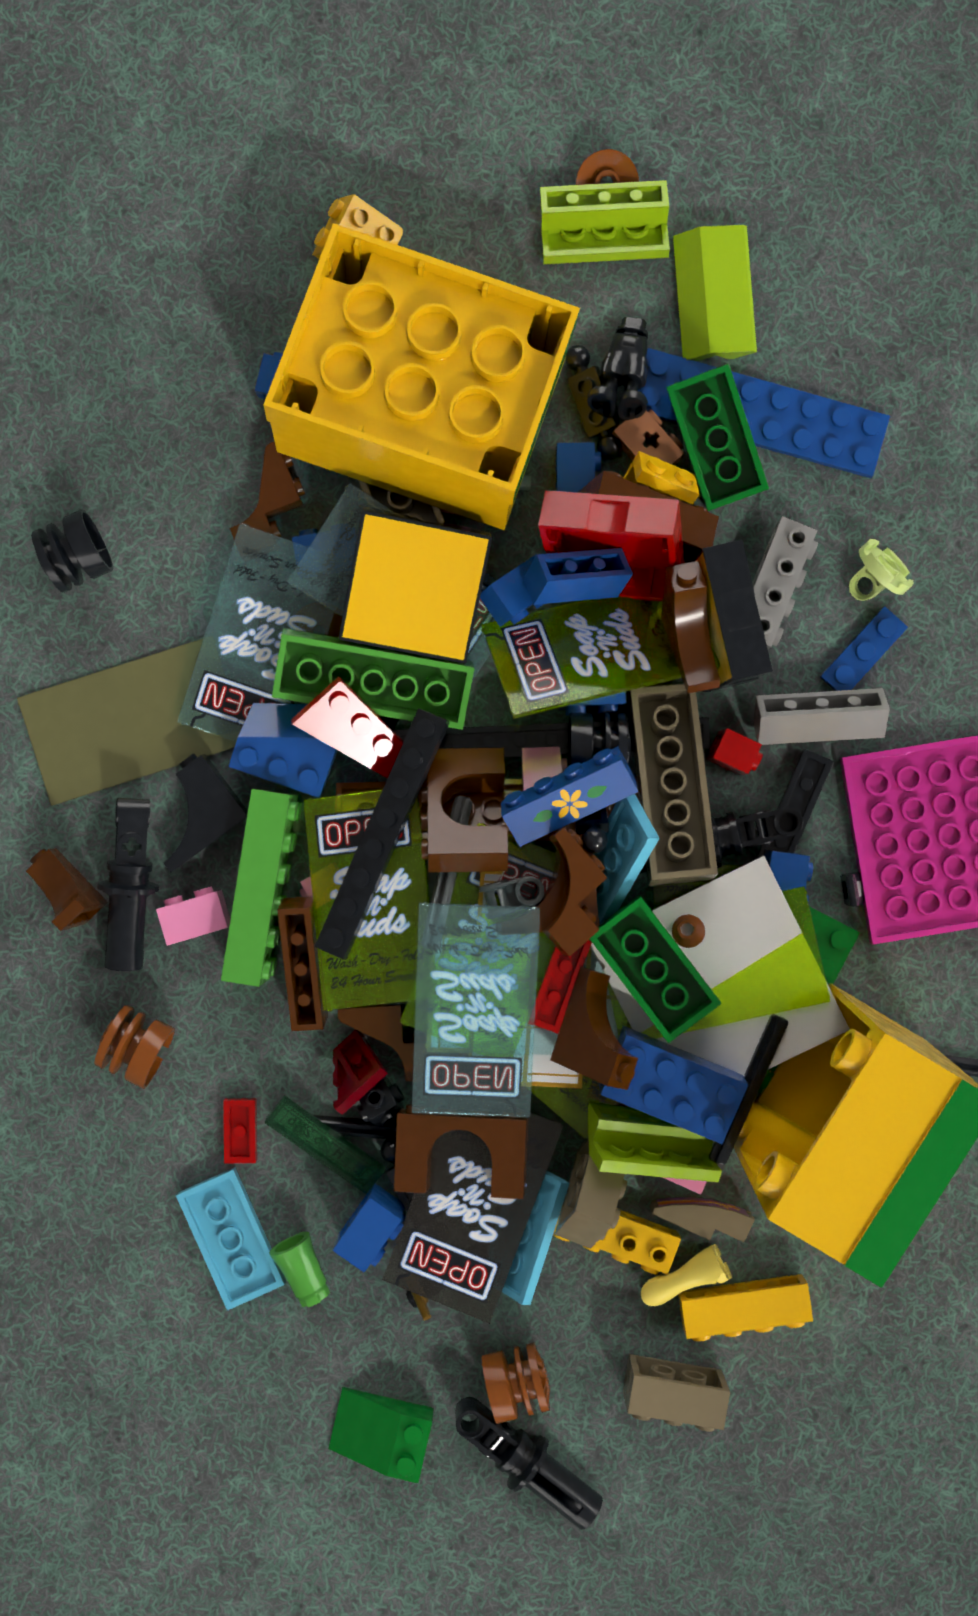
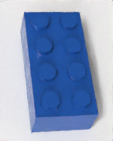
M623 1026L618 1042L626 1051L638 1058L634 1077L630 1082L628 1090L599 1083L600 1094L723 1144L748 1087L744 1076Z

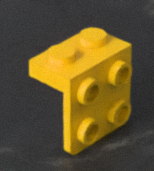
M355 194L337 198L329 208L328 216L330 218L326 227H323L315 238L314 244L316 248L312 255L320 259L333 223L396 245L400 242L403 229Z
M638 451L623 477L626 480L642 483L651 487L656 492L671 495L680 499V501L683 500L692 505L699 496L695 474L641 451Z

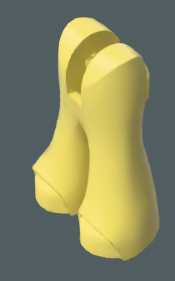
M714 1244L703 1249L681 1268L668 1273V1275L660 1274L648 1279V1282L641 1289L643 1302L649 1306H659L688 1289L701 1285L716 1284L717 1282L722 1284L732 1279L727 1263H723L720 1257L721 1252L718 1246Z

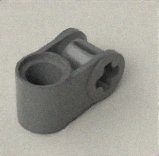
M530 875L511 880H501L479 887L480 892L484 893L489 911L486 914L487 919L533 906L543 899L545 893L542 882ZM532 881L537 886V894L534 898L526 900L522 898L520 888L523 883ZM495 892H497L500 906L497 905Z

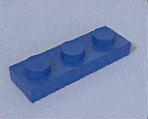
M885 606L882 607L822 673L820 678L834 691L852 690L908 627Z

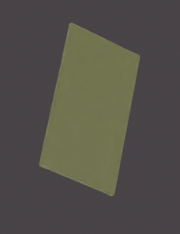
M213 635L17 698L51 806L179 766L183 760L194 753L197 757L203 754L210 756L235 747L238 735L242 729L240 725L206 714L205 717L196 719L193 727L190 726L193 717L203 714L192 710L204 670L226 677L217 650L216 639H214Z

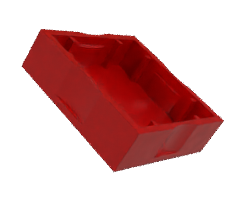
M545 490L538 527L543 547L547 554L622 548L633 575L619 597L663 602L666 567L685 564L679 500Z

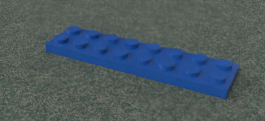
M648 348L646 358L649 368L645 386L641 387L638 391L642 392L647 398V412L652 410L661 420L678 424L666 386L716 367ZM732 371L755 446L867 478L874 476L890 419L889 415Z

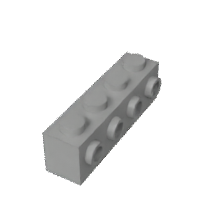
M783 516L775 525L752 582L768 650L772 645L777 646L782 637L784 629L780 628V624L784 616L789 617L795 604V600L791 596L795 587L798 589L801 587L807 571L803 570L806 559H812L818 546V542L814 541L818 530Z
M883 688L758 695L755 700L754 730L757 742L762 745L885 738L890 708Z

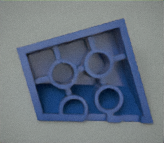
M253 703L238 735L228 767L320 798L324 792L338 750L292 725L291 719L308 704Z

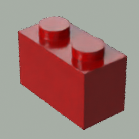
M725 728L718 731L705 759L737 775L749 774L751 770L755 771L761 762L763 754L759 751L762 744Z

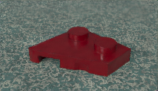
M356 1029L333 1049V1064L335 1065L333 1085L337 1087L338 1100L333 1101L334 1109L343 1115L388 1074L365 1037Z

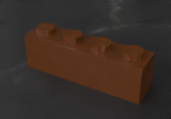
M316 896L284 898L277 910L291 1031L323 1030L328 1018V1006L322 951L314 947L320 935Z

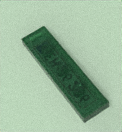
M285 1095L265 1119V1124L365 1194L385 1172L384 1165Z

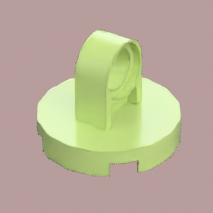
M869 539L859 549L860 558L865 566L852 577L849 583L851 595L860 601L874 598L885 588L895 594L903 595L914 584L913 580L905 578L910 572L900 558L888 547L884 551L876 547L879 544V541L876 539ZM862 577L869 578L873 583V589L868 595L862 594L858 589V581Z

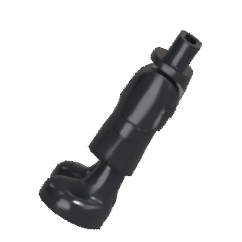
M624 317L622 319L621 325L617 327L612 339L609 352L602 362L599 378L604 385L596 386L588 393L587 403L589 407L603 417L611 418L614 415L617 390L621 385L624 386V392L619 402V417L623 420H632L641 417L646 411L647 398L642 392L638 391L641 387L645 386L649 369L646 359L648 332L646 330L647 322L644 319Z

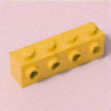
M620 1210L619 1220L615 1228H610L603 1240L599 1239L591 1249L583 1247L597 1253L600 1249L609 1252L613 1259L628 1264L629 1261L641 1264V1268L644 1271L654 1275H658L659 1272L668 1275L681 1237L676 1230ZM556 1224V1227H555L553 1236L556 1237V1238H558V1239H560V1240H563V1241H570V1240H567V1239H565V1238H562V1237H560V1236L555 1235L556 1228H557V1224Z
M802 1274L683 1291L678 1295L683 1330L686 1339H692L693 1341H706L711 1336L721 1334L726 1337H736L741 1335L742 1331L749 1330L764 1333L772 1331L774 1327L784 1325L789 1328H799L804 1326L806 1322H813L809 1287Z

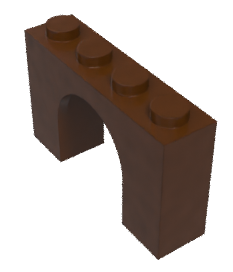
M504 748L438 749L425 781H428V787L421 788L422 806H428V813H421L422 833H428V840H421L422 860L428 859L429 872L508 871L507 825H463L452 820L443 810L450 800L462 794L504 792Z
M406 1104V1109L402 1108L397 1113L394 1192L427 1193L431 1184L432 1149L436 1139L449 1131L466 1130L479 1136L486 1143L491 1153V1197L524 1199L526 1193L529 1115H521V1110L517 1109L516 1114L513 1113V1109H503L502 1114L489 1113V1108L472 1107L470 1112H459L456 1106L442 1105L438 1106V1110H425V1105Z

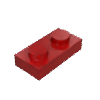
M225 1098L223 1100L224 1164L256 1163L257 1098Z

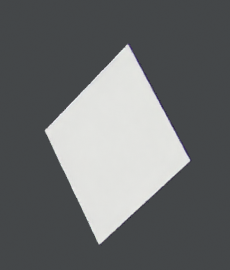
M764 855L652 910L672 938V926L680 916L694 915L703 922L705 936L699 945L692 948H685L679 944L678 946L722 1003L670 1043L662 1036L594 944H591L604 973L610 975L609 983L633 1030L704 1058L743 1076L772 1014L788 1020V1026L769 1069L850 1030ZM685 923L682 925L681 933L683 935H690L693 932L691 924Z

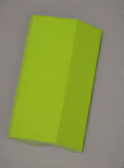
M667 180L540 187L543 265L669 258L670 246L667 226L669 198Z
M701 226L674 235L673 244L683 358L693 361L713 356L735 359L756 353L747 226Z
M589 1103V1155L599 1172L719 1182L722 1170L717 1163L709 1159V1153L714 1143L713 1140L632 1107Z

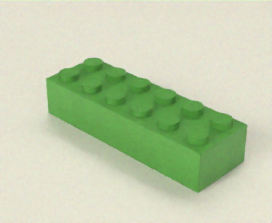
M283 628L272 697L309 704L339 676L378 716L413 721L419 708L450 722L449 728L463 730L475 667L473 662L467 660L466 664L339 640L338 637Z
M251 789L221 981L260 987L270 979V976L275 975L277 958L272 957L273 948H275V945H279L281 940L280 928L277 926V909L282 900L287 898L286 895H282L283 885L289 883L291 878L292 864H287L288 854L294 852L297 841V833H292L294 821H299L302 802H297L298 795Z

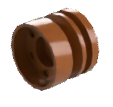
M125 1005L116 1017L112 1019L103 1033L94 1064L103 1069L111 1060L109 1072L115 1074L125 1063L128 1065L125 1072V1080L145 1089L163 1061L157 1055L162 1046L169 1048L175 1034V1028L156 1019L144 1030L145 1013L139 1012L132 1020L134 1008Z
M534 1342L526 1344L527 1360L523 1359L519 1346L514 1347V1363L508 1364L502 1350L482 1355L485 1385L496 1424L518 1419L517 1403L520 1402L524 1403L529 1416L535 1415L533 1399L536 1398L542 1413L550 1411L549 1395L551 1390L544 1360L537 1351Z

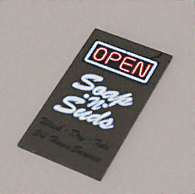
M451 1095L447 1104L449 1106H456L458 1112H470L472 1107L489 1108V1113L502 1114L503 1109H513V1106L494 1097ZM520 1107L516 1108L521 1110V1115H529L526 1193L524 1199L491 1197L492 1158L489 1148L479 1136L466 1130H453L437 1138L432 1149L430 1188L427 1193H414L403 1222L404 1226L398 1235L382 1280L490 1324L561 1134L563 1124Z

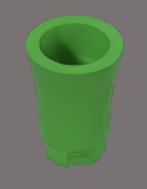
M300 1232L276 1244L270 1250L269 1255L282 1271L302 1307L314 1306L330 1294L326 1278L314 1252L309 1232Z

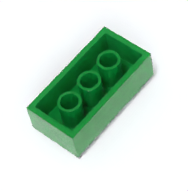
M724 364L666 386L706 509L710 511L768 490L769 486L730 365Z
M640 895L602 922L598 927L599 931L590 938L591 942L668 1043L722 1004Z

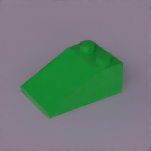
M342 1387L328 1449L385 1476L419 1483L432 1426L434 1408Z

